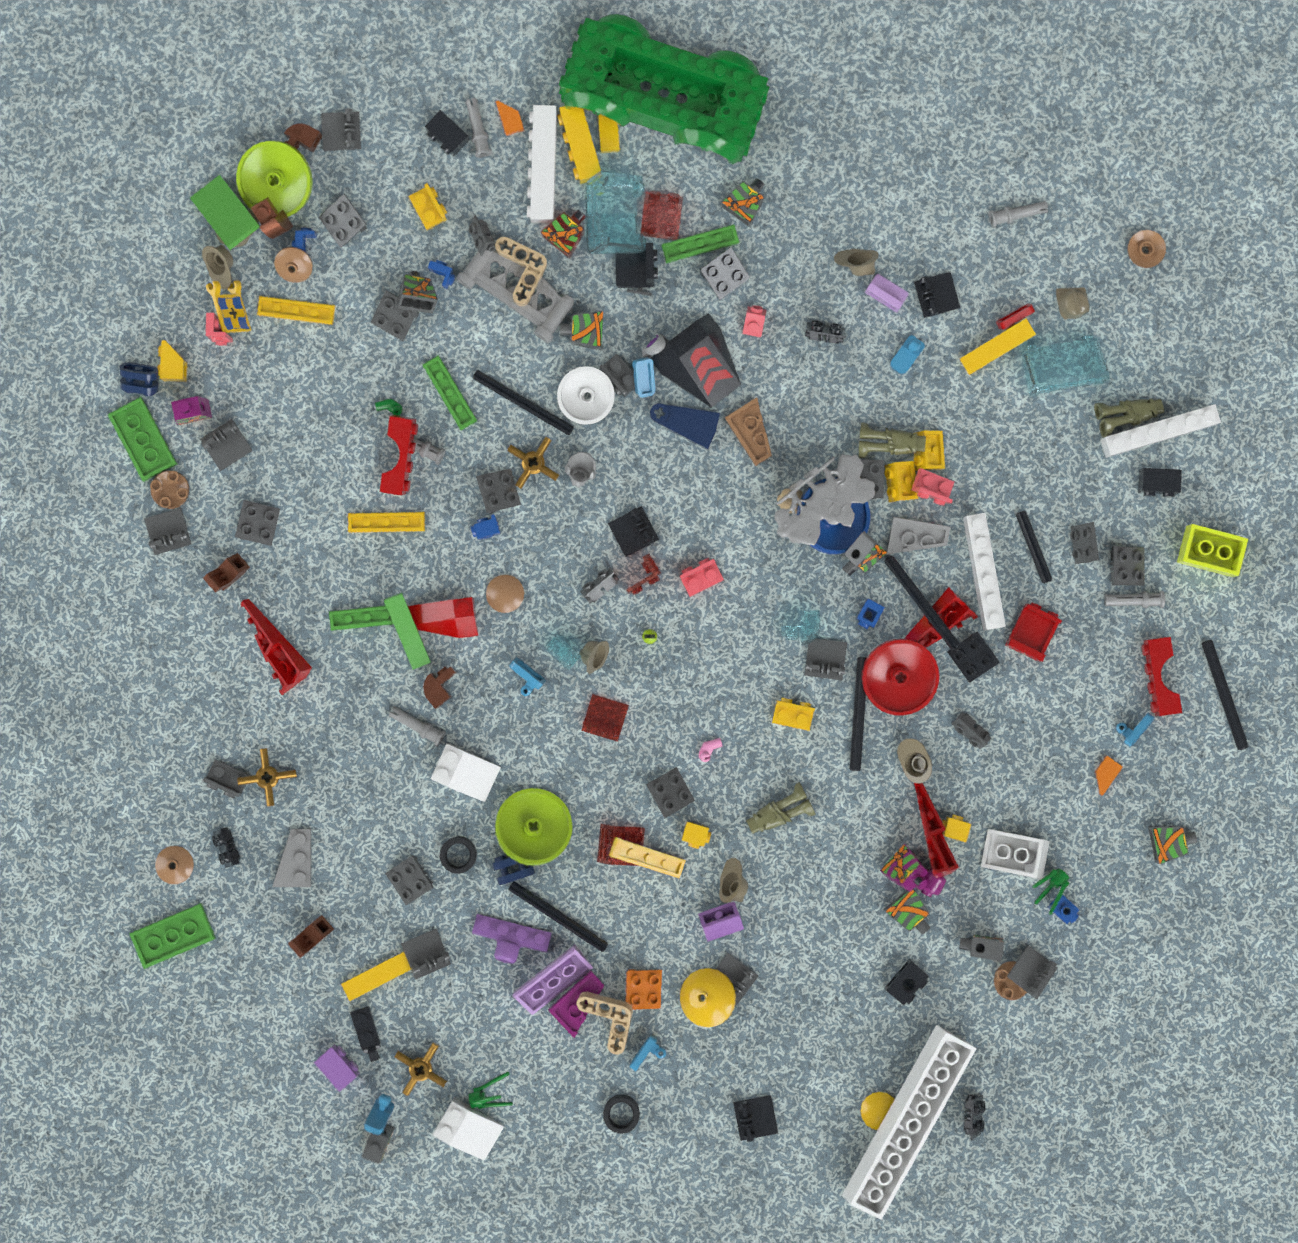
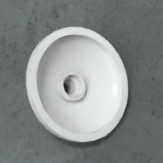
M579 367L571 370L561 380L557 399L561 411L567 418L579 424H593L601 421L609 414L614 404L615 391L611 380L605 373L593 367ZM586 393L591 394V398L589 400H586L584 398V395Z

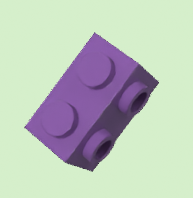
M735 901L698 913L708 942L744 929Z
M334 1044L314 1063L340 1092L360 1072L358 1071L359 1067L357 1064L347 1059L344 1049Z

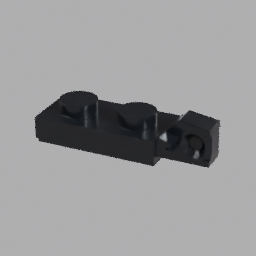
M366 1006L351 1011L350 1015L361 1049H363L364 1054L368 1053L371 1062L379 1060L380 1057L377 1049L381 1048V1041L370 1007Z

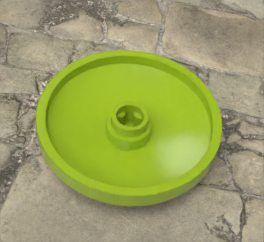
M264 141L249 148L241 157L236 172L238 191L250 209L253 205L269 197L277 212L284 210L287 217L300 211L311 195L313 180L307 160L295 147L282 141Z
M538 788L523 789L509 796L499 808L495 820V835L501 849L511 859L525 865H542L555 860L566 849L572 835V818L567 806L555 794Z

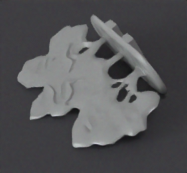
M856 454L853 456L841 455L838 467L835 470H829L827 466L835 460V457H832L819 468L815 467L804 474V480L800 479L789 487L791 491L776 502V505H779L788 498L792 499L790 509L783 508L775 512L774 519L779 525L777 529L778 535L782 538L788 537L792 543L815 545L820 536V521L822 519H826L832 525L841 523L844 526L851 527L855 516L851 504H864L875 496L874 482L866 478H860L864 464ZM823 470L827 481L815 485L811 479ZM837 474L838 479H835L832 475ZM807 483L813 490V495L807 500L799 499L796 492ZM801 502H805L807 505L802 506ZM796 503L801 508L800 515L798 516L795 514V508L798 507Z

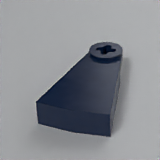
M661 403L652 406L650 417L655 423L708 451L716 433L720 413ZM659 408L663 409L665 416L656 418L657 414L654 411H658Z

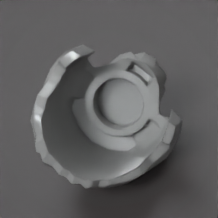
M582 451L577 452L570 457L566 464L565 473L569 475L573 486L576 485L577 488H580L586 481L595 478L596 464L591 454Z

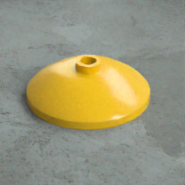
M712 968L696 970L686 978L681 987L680 1003L686 1017L698 1026L714 1027L722 1024L730 1017L735 1007L736 994L734 986L730 979L719 970ZM702 994L705 995V1001L701 1000Z

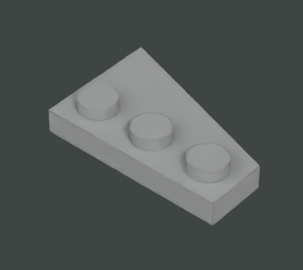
M893 517L887 555L947 546L950 526Z
M291 829L272 887H311V829Z

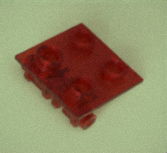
M592 694L581 731L618 742L629 705Z

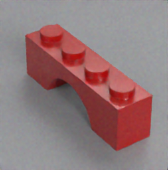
M399 415L389 416L387 435L398 445L400 455L397 465L392 470L382 473L379 492L399 496L409 492L411 481L408 478L409 473L413 469L411 456L416 448L414 435H417L418 432L416 418Z
M1171 637L1144 640L1141 649L1143 656H1146L1147 660L1144 668L1146 675H1149L1150 682L1147 683L1149 694H1152L1153 701L1150 702L1152 713H1155V716L1182 713L1180 694L1170 691L1164 685L1161 677L1164 663L1174 656Z

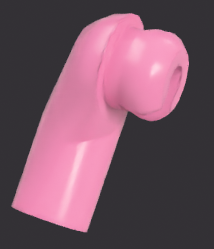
M713 739L702 744L699 751L701 761L708 762L713 749L723 747L721 739Z

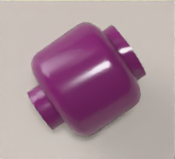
M932 867L930 870L926 869L928 872L924 879L927 881V886L921 890V893L929 897L940 895L946 884V878L944 876L935 878Z

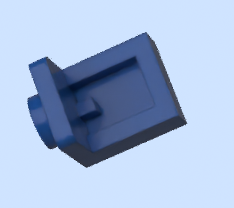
M301 228L300 231H295V240H292V247L306 252V238H317L316 232L311 228Z
M436 260V262L430 261L428 265L429 271L444 276L443 288L448 289L449 285L452 286L455 279L453 269L447 267L445 262Z

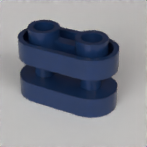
M126 362L119 366L120 376H122L120 388L126 393L153 396L159 391L158 381H156L158 378L157 367Z
M505 855L495 857V862L492 863L494 871L500 869L501 876L497 877L498 885L535 874L533 866L527 867V865L519 863L510 857L506 858ZM518 863L520 870L509 873L507 867Z

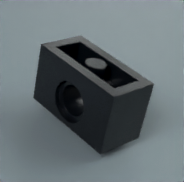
M908 959L884 988L904 1006L906 1003L910 1004L916 996L915 992L919 988L923 989L929 976ZM906 979H912L913 981L912 986L909 988L903 987V982Z

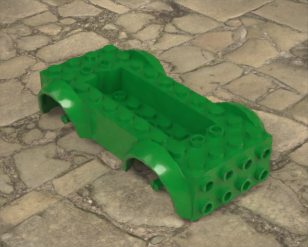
M609 14L597 21L586 18L584 24H580L577 35H579L578 41L574 40L571 49V52H573L572 57H568L565 65L566 73L561 76L559 81V94L561 95V102H563L566 109L570 110L571 107L582 108L592 111L595 115L597 113V115L606 116L622 127L632 122L671 135L676 145L689 144L700 147L703 151L704 149L705 151H712L727 159L728 163L732 165L741 162L743 156L747 157L770 88L767 85L768 78L760 75L758 68L751 60L737 52L728 50L716 51L707 57H703L652 40L648 30L641 23L625 15ZM642 82L650 83L651 89L643 91L640 88ZM660 90H667L669 95L661 97L658 92ZM678 94H685L688 99L685 103H679L676 97Z

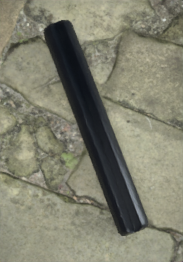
M1018 512L1016 518L1041 582H1050L1052 576L1027 512Z

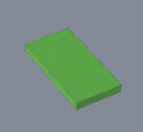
M218 175L190 197L229 250L260 228L259 224L221 175Z
M142 397L107 414L143 482L177 465Z
M202 903L129 933L143 969L216 939Z

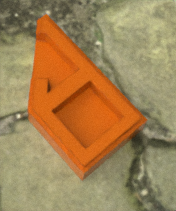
M496 101L506 136L524 131L519 111L500 101Z
M1105 756L1095 770L1098 791L1101 796L1104 795L1123 768V766L1109 756Z

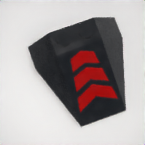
M709 313L688 326L666 343L660 353L650 358L661 375L711 408L741 385L721 328Z

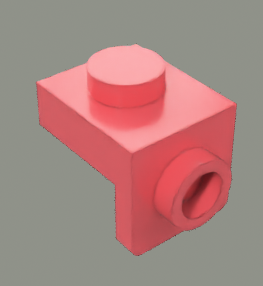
M757 305L748 306L742 334L761 337L766 316L765 309Z

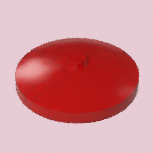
M892 639L877 646L867 657L862 670V685L868 699L881 711L891 715H909L923 709L934 697L939 685V668L930 651L920 643L910 639Z

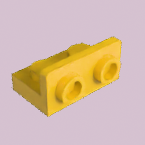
M426 183L424 188L408 197L426 230H429L447 220L445 217L447 211L443 203L438 204L436 198L439 196L434 187L430 188L428 183Z
M924 430L916 432L918 436H926L925 452L916 451L914 453L915 470L945 469L943 431Z
M914 461L886 464L884 475L886 477L889 502L919 499L917 492L912 491L916 478Z
M781 698V701L776 700L772 723L810 731L813 713L815 712V708H811L812 704L801 701L800 705L792 704L793 700Z

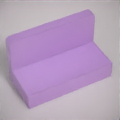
M876 274L865 291L866 294L896 313L908 296V292L879 274Z

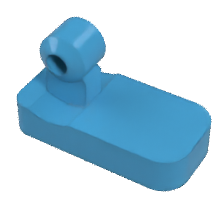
M913 335L909 336L891 360V368L899 374H905L922 352L925 344Z
M649 357L633 360L632 367L634 369L636 394L641 398L654 395L656 388L653 360Z
M515 658L509 665L513 671L527 681L521 688V694L524 696L530 695L534 688L539 690L546 682L545 678L519 658Z
M1148 712L1134 730H1131L1129 727L1127 728L1125 723H1119L1116 726V731L1126 738L1124 744L1131 748L1154 721L1155 717Z
M652 1033L629 1065L634 1071L638 1070L649 1054V1051L656 1054V1057L659 1059H663L666 1056L665 1048L660 1047L656 1043L658 1038Z
M382 1094L376 1099L365 1121L364 1129L376 1135H380L384 1131L394 1109V1103L391 1102L389 1095Z

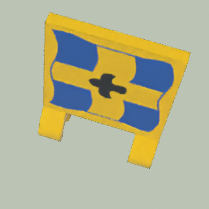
M238 280L233 281L229 288H227L231 294L220 295L221 285L219 281H213V284H206V289L213 298L222 332L251 331L241 297V282Z

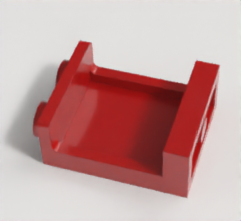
M1031 602V604L1024 605L1005 646L1033 660L1043 662L1046 656L1045 651L1062 620L1058 618V614L1052 611L1046 613L1041 610L1042 607Z

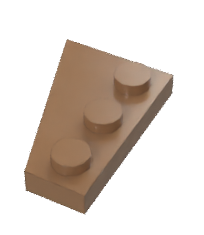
M756 397L725 417L726 422L755 467L772 456Z

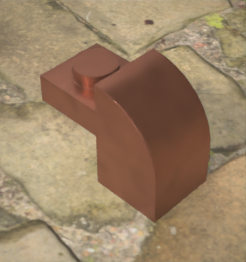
M303 123L294 124L284 132L286 137L289 138L285 143L290 144L297 150L301 145L314 152L322 139L320 131Z
M269 197L251 207L261 223L260 229L271 239H275L293 227L284 210L277 212Z
M236 553L226 558L217 569L207 573L203 579L215 593L221 589L224 591L244 575L250 566Z
M445 666L437 673V678L433 673H430L424 681L423 690L425 697L435 709H438L452 697L442 685L457 673L452 667L447 668Z
M321 915L293 938L288 945L301 958L330 934L334 928Z

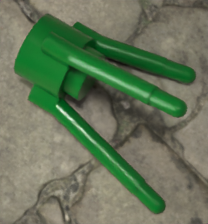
M1057 868V870L1053 869L1048 875L1032 886L1036 888L1050 879V885L1035 900L1034 904L1036 905L1053 887L1057 889L1061 887L1051 906L1049 915L1053 914L1066 887L1070 884L1068 882L1069 876L1060 868Z
M506 1072L480 1087L473 1088L474 1092L468 1095L471 1108L482 1109L512 1106V1102L487 1103V1101L500 1099L501 1095L487 1097L485 1092H481L504 1079L510 1073Z

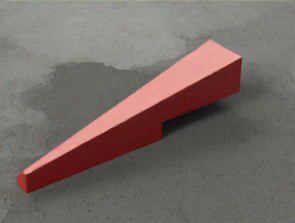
M950 587L932 606L949 630L955 625L958 629L963 627L962 621L969 617L973 620L978 618L976 613ZM924 615L904 639L916 641L927 648L942 639V637Z
M250 599L242 600L240 605L251 616L247 619L248 623H254L258 631L254 635L265 661L269 662L275 670L272 677L273 679H279L282 685V689L279 692L281 695H284L305 679L312 667Z
M914 783L933 876L940 878L959 869V866L942 834L946 829L923 783Z

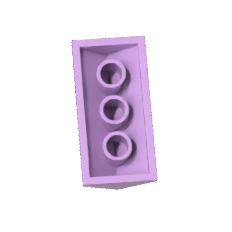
M574 944L516 989L513 997L533 1015L593 967L576 944Z

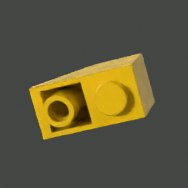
M161 340V345L158 347V355L161 357L160 364L157 366L158 376L163 381L187 382L188 363L170 343Z

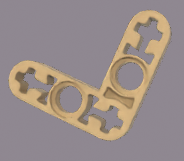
M500 237L495 244L497 253L525 267L513 292L515 304L525 306L529 303L547 267V260L544 255L512 239ZM507 243V247L513 249L512 255H509L511 252L506 248L502 251L500 244ZM519 250H523L527 254L522 260L516 257V253ZM530 254H532V259L535 261L541 259L543 265L535 267V262L531 260L528 264L527 262L530 258ZM528 275L535 277V282L531 285L526 284L524 281ZM523 287H525L526 299H522L521 301H519L517 294L521 295L523 292Z
M590 992L581 993L577 1000V1007L581 1011L612 1019L608 1050L616 1055L621 1054L627 1043L633 1014L632 1006L627 1002ZM584 999L588 1000V1005L584 1004ZM605 1003L610 1009L607 1011L603 1010L600 1004ZM622 1025L625 1031L620 1032L615 1026ZM617 1038H620L618 1044L619 1047H615V1041Z

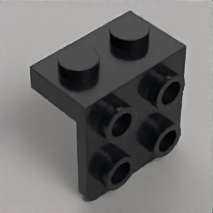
M646 243V250L616 252V286L618 288L654 287V279H658V267H654V261H657V249H653V243Z

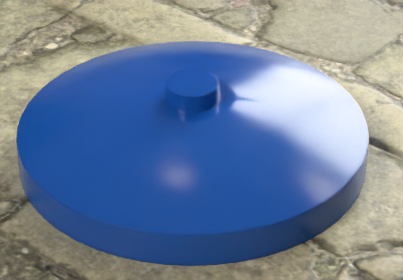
M825 478L816 481L814 484L818 485L820 483H825L827 480ZM810 486L804 491L800 499L807 500L813 495V490ZM801 502L802 506L807 505L805 502ZM868 502L864 504H851L855 514L851 527L844 526L841 523L832 525L826 519H822L820 521V536L816 544L810 546L825 554L845 553L863 531L868 532L870 525ZM799 504L797 508V516L800 515L801 512Z

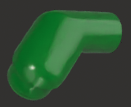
M391 398L375 402L377 412L387 409L393 415H401L403 411L401 404Z

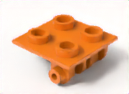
M628 969L626 973V1002L632 1006L633 1010L661 1009L662 970Z

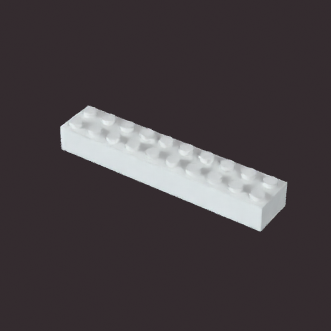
M936 1025L842 1194L850 1205L882 1220L977 1048L966 1040Z

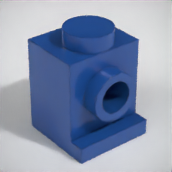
M495 514L491 515L492 519L488 520V517L477 520L476 524L470 526L473 537L477 536L478 540L501 534Z
M867 598L856 617V620L859 621L858 625L867 630L869 627L874 628L885 607ZM866 612H871L872 617L870 619L865 617Z
M1062 895L1053 913L1065 924L1069 922L1072 924L1079 917V914H1077L1079 909ZM1054 900L1047 907L1049 910L1051 909ZM1068 907L1069 912L1067 914H1064V908Z

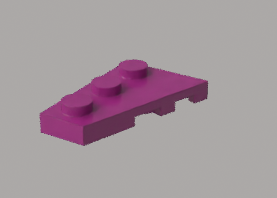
M590 970L548 1009L573 1038L576 1037L581 1024L584 1023L588 1014L577 1007V1000L580 994L590 992L600 995L604 988V983ZM584 999V1004L588 1005V1000Z

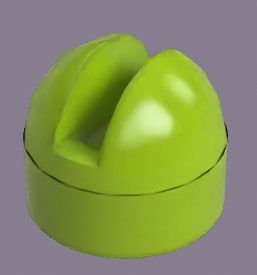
M653 629L645 630L642 635L643 641L647 644L656 642V631ZM645 635H655V638H645Z

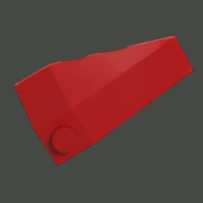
M473 597L408 606L416 627L420 631L456 638L478 636Z

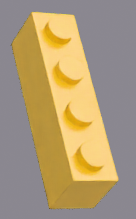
M565 106L559 107L560 114L557 115L559 125H563L565 132L562 133L565 144L569 143L570 150L567 151L569 160L575 163L576 168L573 169L575 180L579 179L580 184L602 178L601 168L584 110L577 107H571L570 110L566 109Z

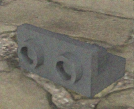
M617 353L604 365L599 366V369L611 380L614 385V391L618 396L622 394L625 398L635 389L634 373Z
M215 759L207 777H204L203 781L207 783V787L213 790L219 788L225 791L224 795L235 798V796L239 797L242 795L246 784L238 785L237 778L250 775Z

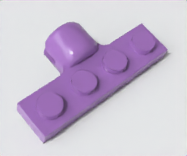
M479 914L476 916L472 931L474 935L496 940L495 959L509 964L517 961L521 947L547 953L552 934Z

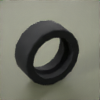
M456 836L450 838L443 844L440 850L441 864L451 873L461 874L467 872L473 867L477 859L475 845L465 837ZM454 844H463L469 850L470 858L463 866H454L448 861L447 852Z
M624 1094L615 1095L610 1098L603 1110V1119L607 1128L618 1134L632 1131L640 1118L638 1104L633 1098ZM617 1103H626L633 1111L632 1119L626 1125H617L610 1117L611 1108Z

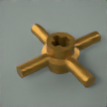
M545 437L537 451L524 453L513 445L509 446L507 451L522 460V467L524 469L515 486L522 489L530 474H538L540 472L554 481L558 479L559 474L545 466L543 457L544 452L552 441L551 439ZM536 458V462L538 463V465H533L532 467H530L529 460H534Z
M264 748L260 749L262 767L256 772V775L238 777L237 780L238 785L257 783L258 786L265 789L268 807L275 806L272 788L278 783V780L295 778L297 776L296 770L277 772L275 768L269 765L268 749ZM265 772L273 776L269 783L262 780Z
M433 1042L424 1057H418L414 1060L397 1051L394 1057L409 1066V1073L411 1075L410 1080L402 1091L404 1095L409 1096L416 1083L426 1079H430L441 1087L445 1086L447 1081L432 1072V1064L430 1062L439 1048L438 1044ZM420 1066H423V1067H424V1069H423L424 1071H422L421 1073H418V1072H417L418 1068H419Z

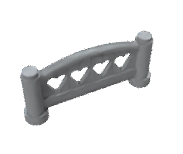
M478 251L465 270L459 272L455 279L469 290L477 284L538 326L534 334L549 344L554 337L553 333L573 307L574 300L566 294L564 297L559 296L555 289L541 277L536 287L537 293L531 297L527 305L518 306L513 301V292L517 285L506 289V275L513 273L515 277L521 278L525 267L499 255L495 251H484L483 256ZM493 262H497L499 267L505 268L503 274L490 278V269ZM528 275L524 281L531 285L535 282V277ZM517 294L518 300L521 301L522 294ZM540 294L545 295L546 299L552 300L550 306L537 311V298Z

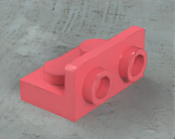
M206 313V336L219 346H227V342H233L232 337L226 332H222L218 316L215 313Z
M918 469L912 491L917 492V496L920 498L928 499L929 497L934 499V503L944 506L945 503L952 504L953 500L949 497L954 481L924 469Z
M708 557L699 562L700 566L694 569L690 566L682 570L680 579L689 597L724 580L715 559L710 560Z

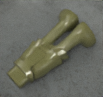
M1153 398L1125 400V402L1119 401V405L1111 406L1099 402L1095 403L1094 412L1096 418L1101 420L1099 429L1102 437H1107L1112 434L1113 429L1117 426L1125 424L1139 425L1142 422L1157 417L1158 414L1164 413V406L1161 399L1153 400ZM1123 413L1124 415L1120 417L1106 418L1110 415Z
M861 422L860 439H883L888 442L859 441V458H865L869 452H890L891 455L910 454L912 452L916 453V451L925 452L926 436H918L917 433L913 434L893 428L890 430L886 427L885 431L874 430L867 423Z
M800 782L795 784L792 794L780 801L775 802L773 800L771 803L769 802L756 814L754 813L753 817L746 820L752 834L786 825V822H792L791 818L800 814L816 815L809 799L785 812L783 811L787 806L807 798Z

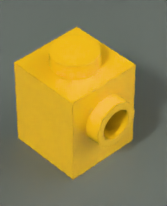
M952 814V818L946 817V820H942L946 829L942 834L945 837L967 842L971 824L964 822V817Z
M687 821L681 840L689 842L688 846L699 849L700 846L704 847L705 843L709 844L712 832H708L709 827Z

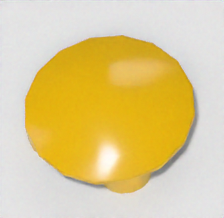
M875 1092L867 1096L862 1102L860 1110L865 1124L871 1129L878 1130L895 1099L887 1092Z

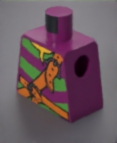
M195 396L171 402L177 426L212 418L209 399Z
M905 844L880 870L890 881L907 891H912L915 886L919 890L927 886L924 876L928 871Z

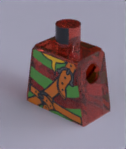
M579 210L572 217L563 212L541 231V236L570 259L585 233V229L580 224L586 216Z

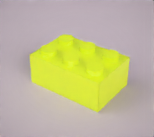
M1195 524L1187 525L1177 563L1229 577L1239 576L1248 538Z

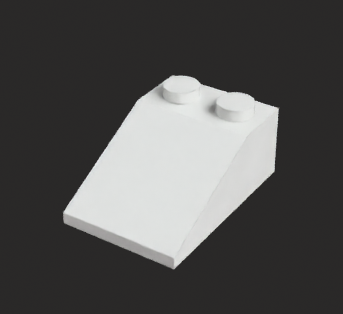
M447 743L431 779L485 802L501 767Z
M988 829L981 867L1042 879L1050 842Z
M454 1097L435 1129L433 1136L450 1146L485 1160L504 1126Z

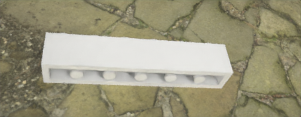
M533 105V111H530L529 117L530 123H533V130H529V142H532V149H529L528 153L529 161H532V168H528V180H531V187H528L527 197L531 198V206H527V217H530L531 223L554 222L557 107Z
M1216 404L1104 437L1101 439V444L1107 458L1215 426L1221 423Z
M986 513L966 516L963 520L983 631L1006 627Z

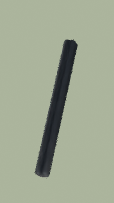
M479 370L473 375L475 381L566 435L572 433L574 427L495 379Z
M892 555L884 560L885 564L951 650L958 648L960 645L959 641L895 557Z
M1212 640L1204 641L1201 645L1238 750H1244L1249 745Z
M866 657L857 658L849 766L851 771L861 770L866 694L862 685V670L867 659Z
M512 882L508 889L510 892L599 951H605L608 946L606 941L517 882Z

